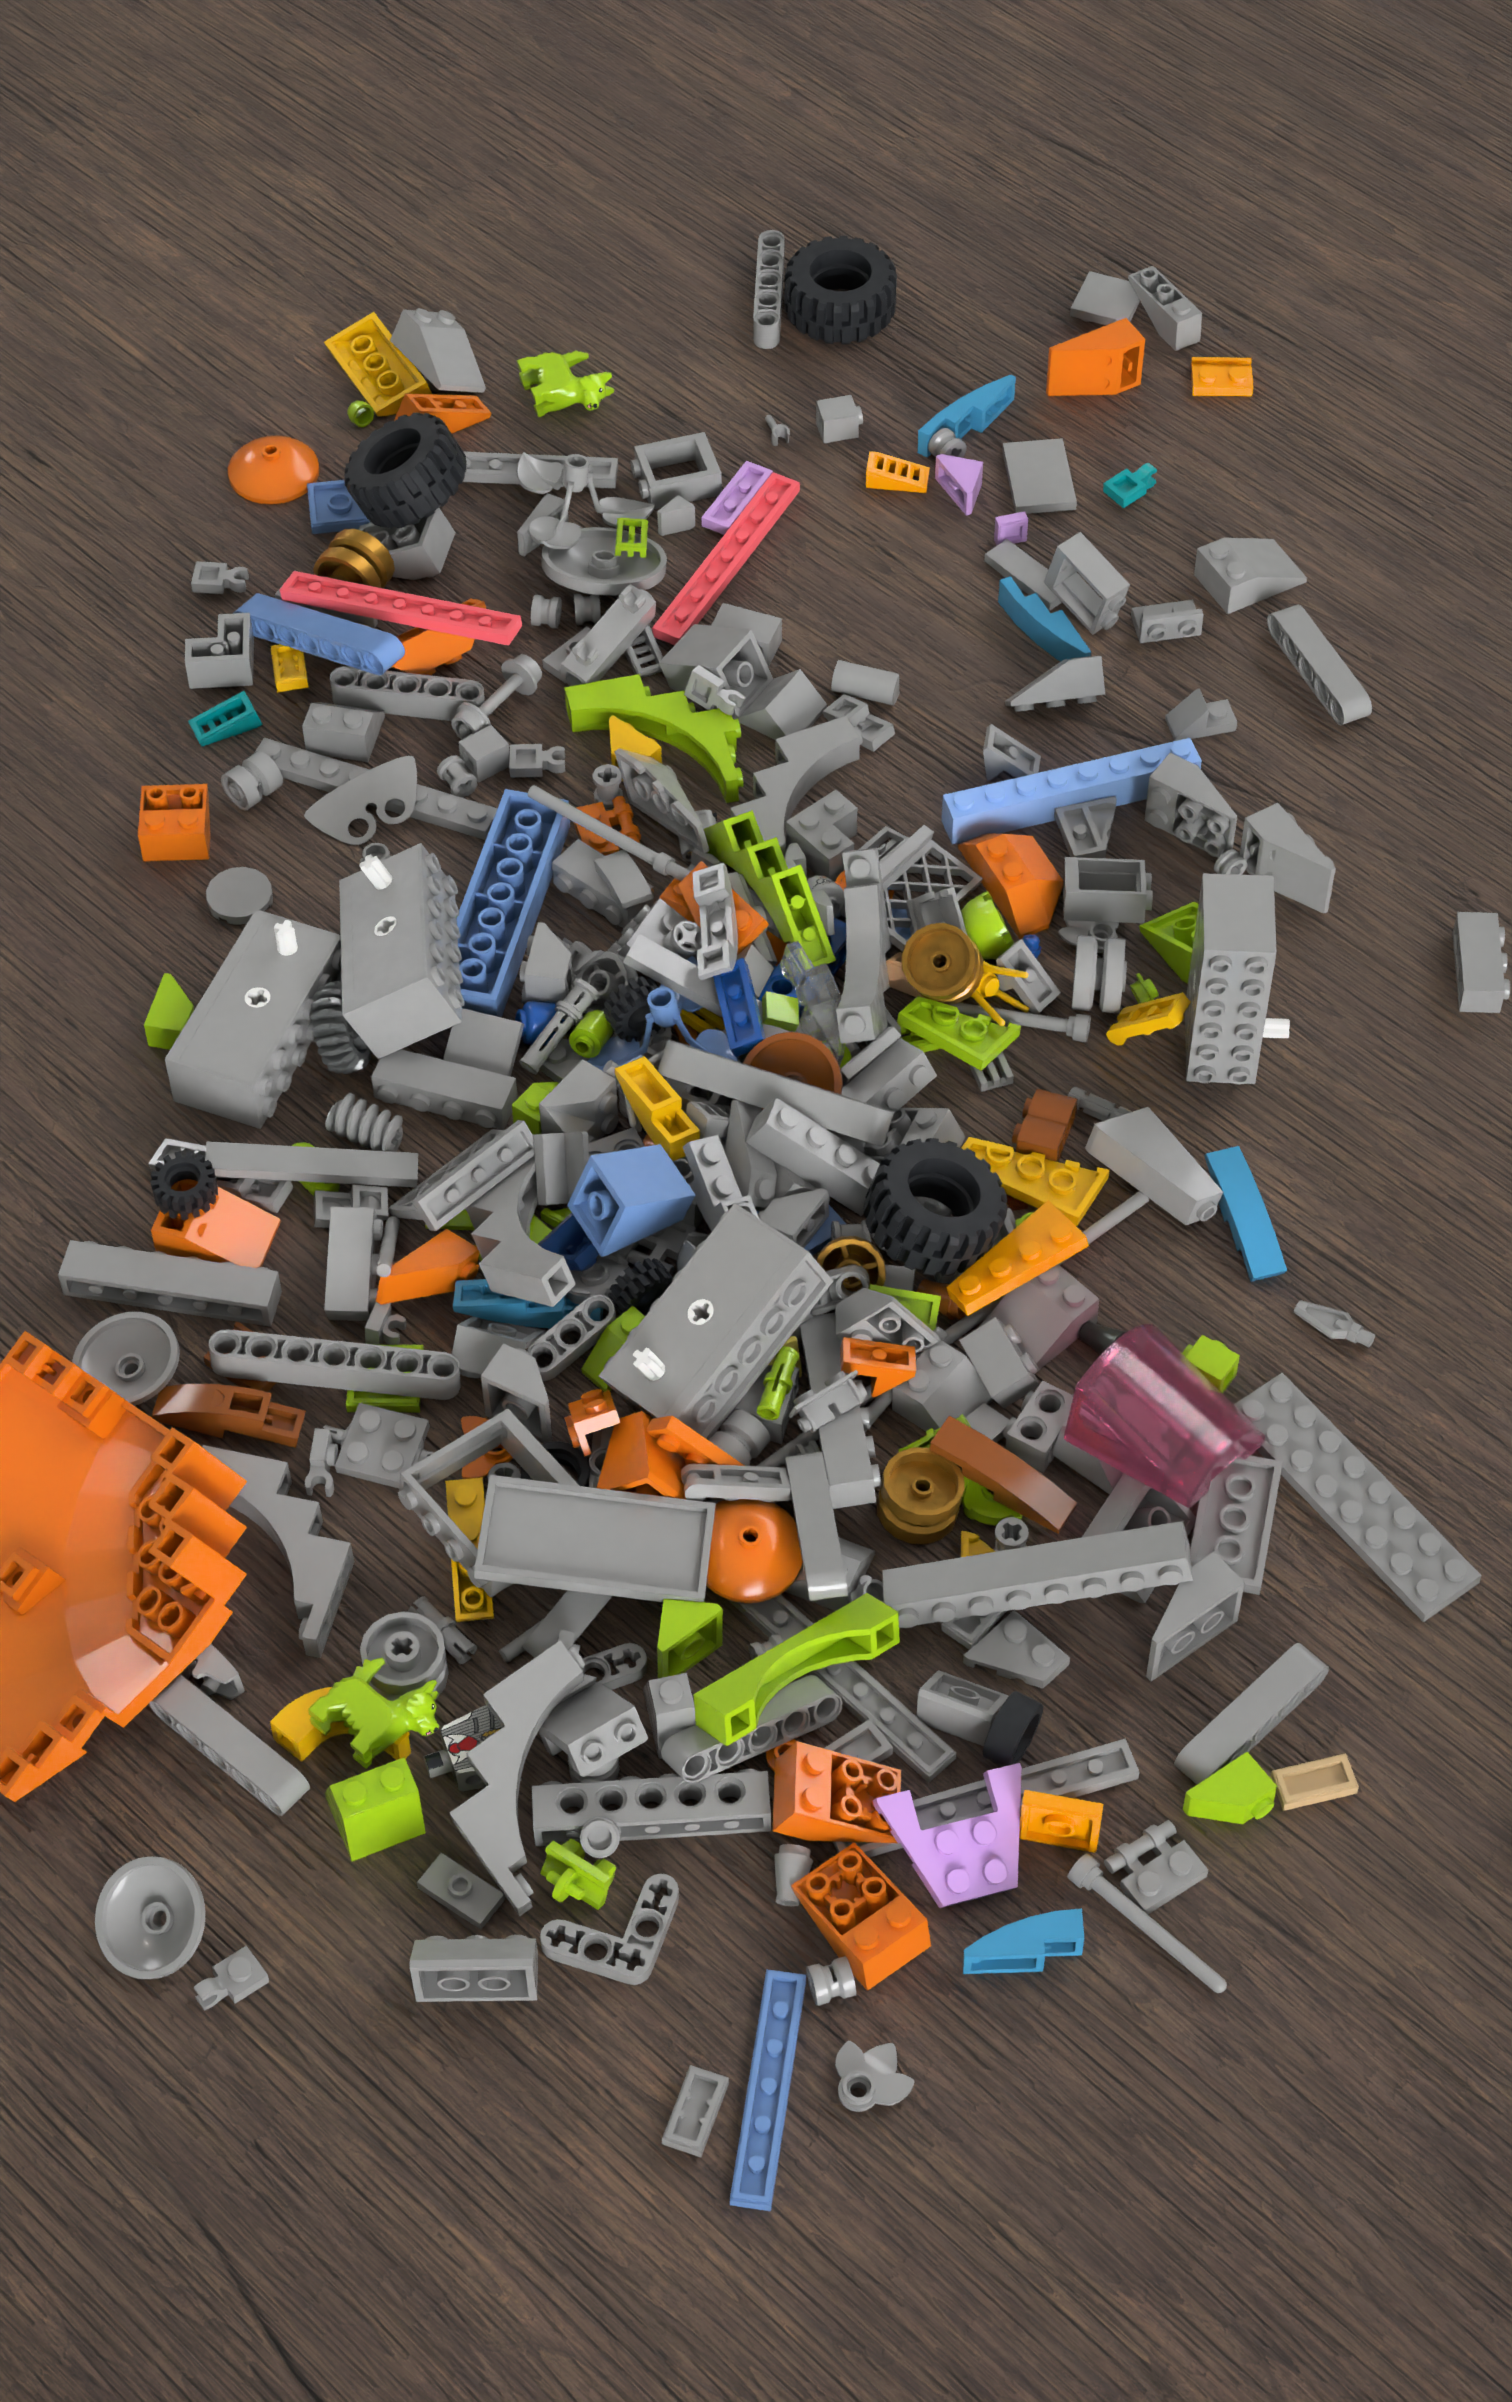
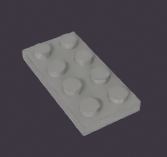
M1209 1448L1190 1549L1191 1562L1198 1557L1203 1559L1215 1551L1245 1582L1243 1592L1260 1595L1283 1461Z

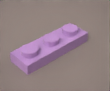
M746 461L701 517L702 527L724 535L773 471Z

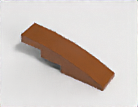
M948 1416L930 1442V1451L961 1466L964 1477L993 1491L994 1501L1058 1534L1077 1507L1075 1500L1018 1456L951 1416Z

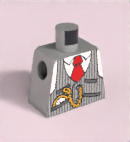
M487 1705L444 1725L440 1729L443 1750L423 1756L430 1778L452 1772L457 1788L460 1791L486 1787L469 1763L466 1753L502 1728Z

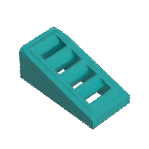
M245 691L236 694L188 721L201 747L263 725ZM221 721L222 724L216 727L214 722ZM208 725L210 731L205 733L202 726Z

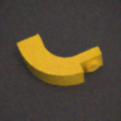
M332 1687L304 1694L289 1703L270 1721L274 1740L301 1762L328 1738L340 1734H349L348 1730L350 1728L344 1726V1721L333 1722L330 1725L331 1730L326 1736L311 1724V1715H309L308 1709L320 1697L326 1696ZM409 1732L398 1738L384 1751L396 1760L403 1757L406 1759L411 1754Z

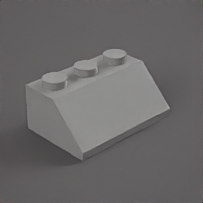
M1156 1468L1129 1470L1123 1473L1082 1537L1183 1521L1186 1535L1188 1536L1195 1525L1196 1516ZM1155 1587L1119 1593L1139 1603H1145Z
M472 1935L466 1939H447L443 1936H430L425 1940H415L410 1958V1973L416 2002L537 2000L538 1950L536 1938H528L524 1935H510L506 1939H488L485 1936Z

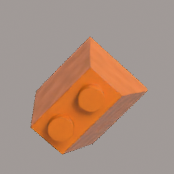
M640 1411L619 1418L620 1423L614 1425L596 1488L686 1499L684 1484L681 1479V1470L687 1464L685 1463V1458L676 1452L661 1448L657 1444V1439L646 1432L653 1418Z

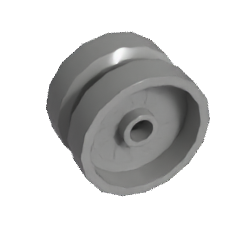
M1077 936L1072 1010L1089 1011L1093 1006L1094 990L1100 991L1099 1007L1101 1011L1120 1013L1122 992H1125L1127 972L1125 939L1107 938L1104 942L1103 958H1097L1098 942L1094 936Z
M405 1611L388 1614L374 1622L363 1635L360 1647L362 1664L364 1659L372 1661L373 1659L383 1658L385 1664L371 1679L369 1685L387 1700L394 1701L409 1691L421 1688L431 1680L437 1682L433 1691H437L439 1695L445 1689L449 1675L442 1633L432 1620L421 1614Z

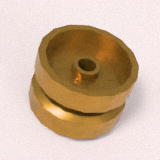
M344 529L337 533L329 544L328 549L317 559L313 568L314 575L378 588H384L395 571L394 560L388 549L378 539L358 529Z
M947 923L929 924L917 930L906 942L902 953V970L908 983L924 998L944 1004H957L969 998L979 987L984 974L983 957L977 945L961 929ZM942 961L946 963L945 966L939 968V964Z
M913 1447L900 1451L888 1461L883 1472L881 1488L877 1498V1516L883 1527L895 1538L910 1544H929L943 1539L952 1531L958 1517L960 1503L965 1490L964 1475L957 1464L930 1451V1448Z

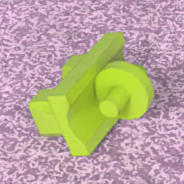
M572 1838L562 1845L553 1840L546 1847V1860L540 1873L546 1877L548 1882L555 1885L552 1893L553 1899L563 1902L570 1895L578 1901L583 1900L599 1910L605 1904L609 1886L614 1879L615 1865L604 1858L598 1859L593 1865L584 1860L586 1852L581 1844Z

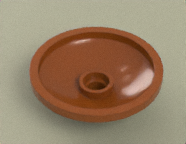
M783 1032L772 1035L758 1043L743 1062L744 1064L842 1095V1073L836 1057L826 1045L812 1036L798 1032Z

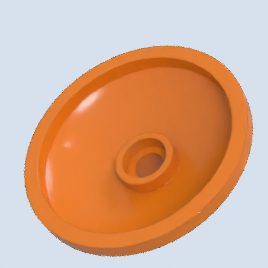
M266 436L250 441L235 452L228 465L229 482L234 491L241 497L259 504H281L295 500L308 492L307 484L316 483L319 476V462L315 452L305 443L286 436Z
M738 1499L735 1501L723 1500L716 1503L706 1586L719 1596L740 1603L764 1602L786 1591L797 1578L803 1563L794 1519L783 1508L773 1502ZM745 1535H753L756 1541L747 1542L743 1537Z

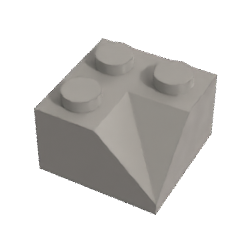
M582 1059L539 1103L541 1133L586 1131L588 1133V1143L602 1139L605 1134L612 1133L619 1121L616 1079Z

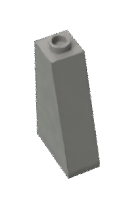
M1149 1107L1094 1125L1085 1146L1087 1152L1183 1224L1189 1225L1200 1220L1207 1221L1217 1212V1205L1223 1191Z

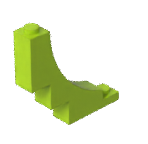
M753 810L704 828L710 850L707 853L714 855L718 861L729 865L739 874H743L744 879L755 891L770 914L784 943L790 941L801 973L836 961L802 865L800 864L788 869L777 837L767 841L763 840Z

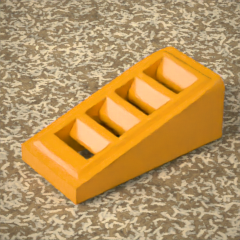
M869 451L866 469V488L927 493L930 467L883 453ZM913 476H919V481L913 480Z

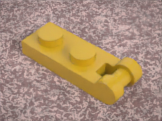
M1182 992L1125 1007L1117 1017L1118 1023L1111 1025L1106 1036L1111 1043L1123 1045L1129 1037L1141 1034L1149 1035L1154 1031L1165 1028L1173 1029L1183 1021V1014L1191 1001Z

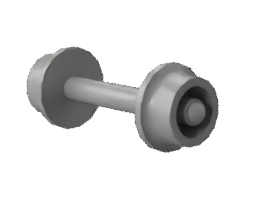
M520 654L514 659L505 660L501 666L502 674L506 680L504 684L479 708L467 702L461 703L458 706L457 714L451 721L452 728L457 736L464 739L487 726H492L488 716L514 691L522 695H532L537 689V683L542 678V671L536 661L524 654Z

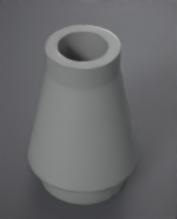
M795 1844L779 1846V1853L774 1855L776 1903L791 1907L799 1906L800 1901L791 1889V1885L810 1872L813 1860L810 1858V1849Z

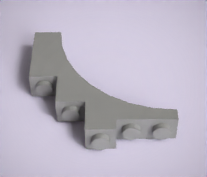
M534 1155L470 1204L466 1211L475 1228L471 1235L483 1259L479 1265L490 1290L554 1307L576 1283L564 1256L545 1250L529 1238L530 1223L538 1205Z

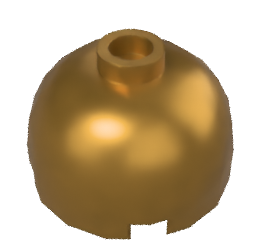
M841 1236L829 1242L821 1250L816 1260L824 1271L854 1264L862 1266L869 1274V1284L883 1286L886 1280L885 1261L880 1251L868 1240L857 1236ZM850 1276L843 1280V1285L849 1291H858L863 1287L861 1280L857 1277Z

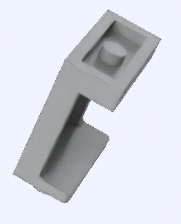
M600 1682L557 1705L538 1731L547 1752L552 1756L562 1750L571 1757L577 1773L582 1777L594 1772L646 1742L648 1739L635 1706Z

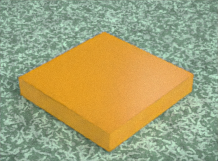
M1024 1790L1019 1838L1094 1853L1097 1851L1104 1804Z

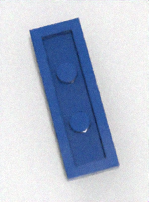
M740 958L736 960L732 971L713 976L729 1047L735 1057L750 1052L758 1043L766 1039L749 967L745 959Z

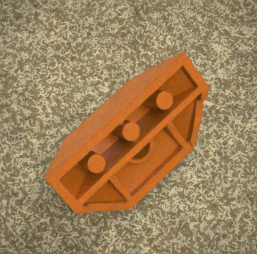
M470 598L462 603L486 609L485 602ZM414 627L397 636L405 648V655L391 668L404 673L432 675L436 672V667L444 663L448 665L463 658L462 654L472 649L475 639Z
M987 833L958 844V849L972 870L983 878L981 883L989 891L995 904L1019 939H1022L1025 935H1033L1050 927L1064 881L1033 836Z

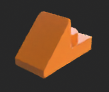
M847 1337L842 1339L840 1347L841 1371L850 1374L857 1370V1375L871 1376V1397H877L915 1377V1347Z

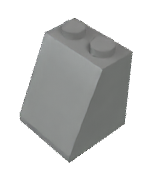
M694 624L659 662L669 687L675 691L686 690L692 670L700 665L725 681L724 690L740 692L745 698L740 709L735 706L732 714L733 719H739L742 713L773 680L752 629Z

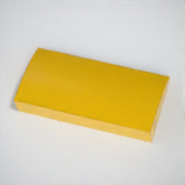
M372 312L324 341V344L366 402L373 408L377 417L397 414L405 393L432 394L427 381L414 364L390 341L392 335L375 312Z

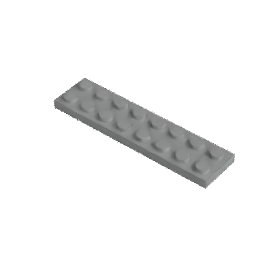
M1283 1373L1274 1377L1226 1410L1225 1417L1264 1458L1283 1461L1281 1475L1422 1622L1428 1620L1480 1583L1482 1575Z

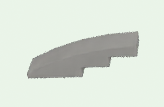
M165 1138L148 1165L156 1171L155 1165L158 1161L164 1165L163 1157L169 1155L171 1159H175V1152L181 1151L182 1157H186L187 1151H191L194 1153V1158L198 1154L203 1155L205 1158L206 1146ZM216 1177L218 1187L262 1210L273 1213L279 1211L294 1188L291 1181Z

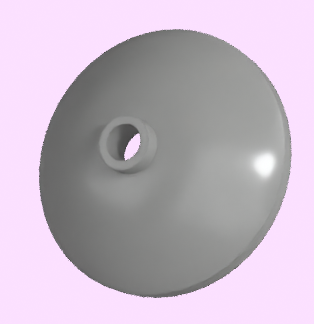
M125 1312L111 1316L90 1329L79 1342L74 1352L72 1363L135 1406L157 1395L169 1383L178 1366L180 1355L179 1343L171 1327L161 1318L145 1312Z
M142 1857L124 1864L108 1879L100 1893L96 1906L95 1930L104 1956L118 1971L138 1979L162 1978L183 1967L195 1953L205 1927V1903L197 1881L182 1865L163 1857ZM165 1912L167 1919L166 1923L162 1925L161 1916Z

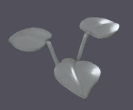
M525 452L522 453L518 463L517 478L520 485L526 490L538 494L548 493L552 489L559 490L563 486L567 490L560 520L551 516H541L532 520L529 525L531 538L549 548L567 549L579 542L581 538L580 526L565 521L572 492L582 491L587 484L596 512L603 514L602 520L617 528V518L647 519L654 511L655 504L620 497H605L598 500L593 484V474L588 473L589 459L580 454L566 456L563 467L535 459ZM623 526V529H629V526Z

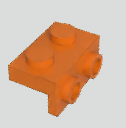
M601 1389L586 1392L581 1396L580 1400L568 1403L571 1415L564 1417L573 1447L581 1446L584 1457L591 1455L586 1434L620 1423L610 1390L602 1392Z

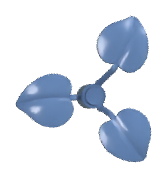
M691 956L687 959L691 963L697 965V960L694 956ZM661 984L659 988L651 991L647 998L651 1012L645 1015L647 1023L642 1046L640 1047L639 1042H636L634 1038L631 1042H626L625 1039L622 1040L615 1036L607 1041L596 1057L590 1058L587 1062L603 1071L605 1064L610 1060L622 1066L643 1057L642 1055L648 1051L654 1022L665 1028L676 1024L687 1043L692 1047L738 1061V1056L735 1057L731 1052L727 1034L722 1031L707 1029L702 1031L694 1040L683 1024L680 1013L682 1009L687 1012H695L703 1007Z

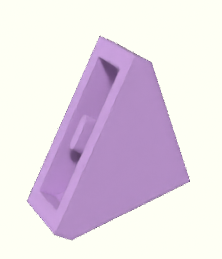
M945 454L937 455L935 479L966 516L972 514L982 486L983 462Z

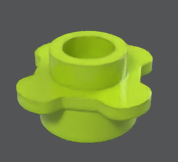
M1140 973L1136 974L1138 981L1129 985L1138 1004L1152 1001L1159 996L1151 979L1148 978L1144 981Z

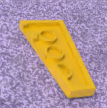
M968 1137L961 1148L963 1150L968 1148L974 1151L975 1157L979 1160L984 1159L990 1164V1171L997 1173L1002 1182L1001 1187H1004L1007 1195L1036 1208H1040L1049 1200L1075 1226H1078L1108 1180L1110 1170L1097 1167V1171L1081 1168L1079 1162L1066 1160L1065 1164L1045 1159V1154L1036 1152L1031 1154L1014 1152L1011 1146Z

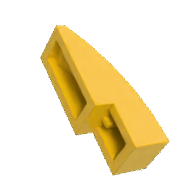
M645 1056L615 1068V1075L627 1100L654 1144H661L672 1161L685 1157L683 1146L690 1141L700 1139V1130L681 1109L682 1098Z

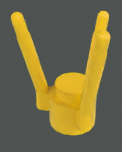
M983 961L984 974L979 987L971 997L1000 1026H1004L1005 1021L984 999L985 997L995 995L1025 1013L1029 1012L1028 1006L999 989V980L995 975L1027 978L1028 973L993 966Z

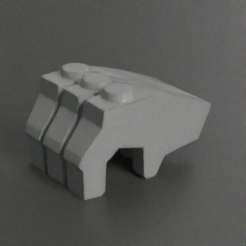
M212 1643L180 1673L187 1680L191 1675L196 1679L203 1678L204 1682L200 1690L207 1696L216 1694L232 1700L245 1691L239 1673Z

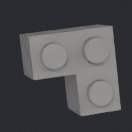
M250 613L218 614L217 637L185 639V666L190 689L253 685L254 636Z
M832 791L786 821V848L788 849L791 843L797 842L806 857V866L817 876H826L835 882L837 876L844 871L842 853L854 850V843L850 838L857 835L858 808L839 791Z

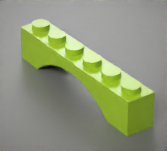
M865 1593L693 1694L696 1726L725 1746L732 1744L757 1728L759 1717L767 1703L779 1690L793 1680L811 1671L830 1665L850 1661L872 1660L900 1643L898 1611L869 1593Z

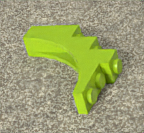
M640 674L564 687L566 711L572 732L609 730V718L614 715L623 722L631 724L635 730L643 735L669 743L690 755L707 770L718 784L726 803L739 801V787H743V776L740 767L735 768L734 763H736L735 752H737L736 738H741V727L738 718L733 719L732 715L723 713L719 708L696 712L694 703H688L684 690L651 696L649 686L643 687Z

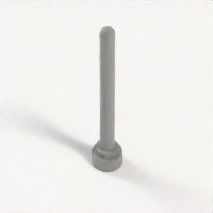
M966 1003L951 1005L957 1007L959 1013L977 1018L979 1014L989 1016L979 1005ZM994 1008L1007 1024L1010 1022L1020 1026L1066 1032V1036L1072 1037L1073 1041L1087 1042L1091 1024L1090 1015L1076 1014V1017L1069 1016V1019Z
M1088 1853L1084 1854L1074 1864L1067 1878L1077 1887H1085L1087 1890L1093 1889L1214 1992L1222 1993L1226 1990L1227 1983L1224 1978L1102 1876L1103 1871L1099 1869L1100 1863Z

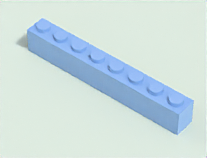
M1186 738L943 795L942 823L953 845L987 833L1000 834L1056 821L1054 812L1055 808L1113 796L1117 799L1116 806L1147 799L1149 776L1170 752L1199 766L1200 769L1202 760L1191 738Z

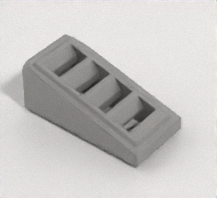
M548 493L544 495L517 531L519 555L525 557L540 545L529 534L531 521L541 516H551L560 520L565 499Z
M649 624L640 633L641 637L636 638L624 652L634 674H640L641 678L662 672L659 662L663 656ZM644 642L646 643L645 646H642V647H639V648H636V649H633V648H632V646H635V645H638V644H641V643H644ZM648 651L651 652V655H648V656H645V657H641V658H638V659H637V657H636V655H639V654H642V653H645V652H648ZM655 660L656 664L645 668H641L640 666L641 664Z
M688 1102L685 1114L700 1130V1139L716 1135L719 1136V1139L727 1137L731 1106Z

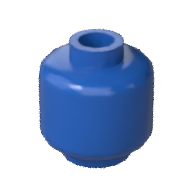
M529 1001L524 1004L522 1009L517 1010L515 1021L525 1024L521 1039L526 1045L534 1043L538 1035L555 1015L556 1003ZM555 1031L552 1032V1034L549 1036V1038L546 1040L543 1046H546L548 1044V1042L556 1033Z

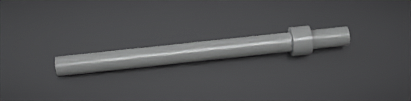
M535 785L530 787L528 797L653 865V870L664 876L671 875L680 881L691 872L675 863V858L664 852L659 854Z

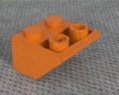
M208 785L142 786L138 839L143 861L209 859L211 834Z

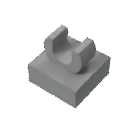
M376 1302L365 1326L366 1344H383L385 1341L389 1345H399L400 1334L390 1330L392 1328L405 1330L406 1318L397 1314L391 1315V1303L381 1305Z

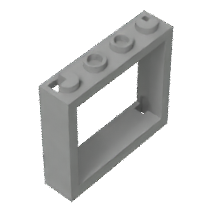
M509 1409L504 1410L401 1472L398 1492L399 1499L404 1507L408 1510L412 1509L418 1515L427 1533L431 1536L435 1535L443 1543L448 1556L454 1562L459 1561L467 1570L471 1582L478 1588L482 1587L490 1597L498 1594L513 1583L474 1579L477 1548L425 1490L500 1444L533 1480L579 1486Z

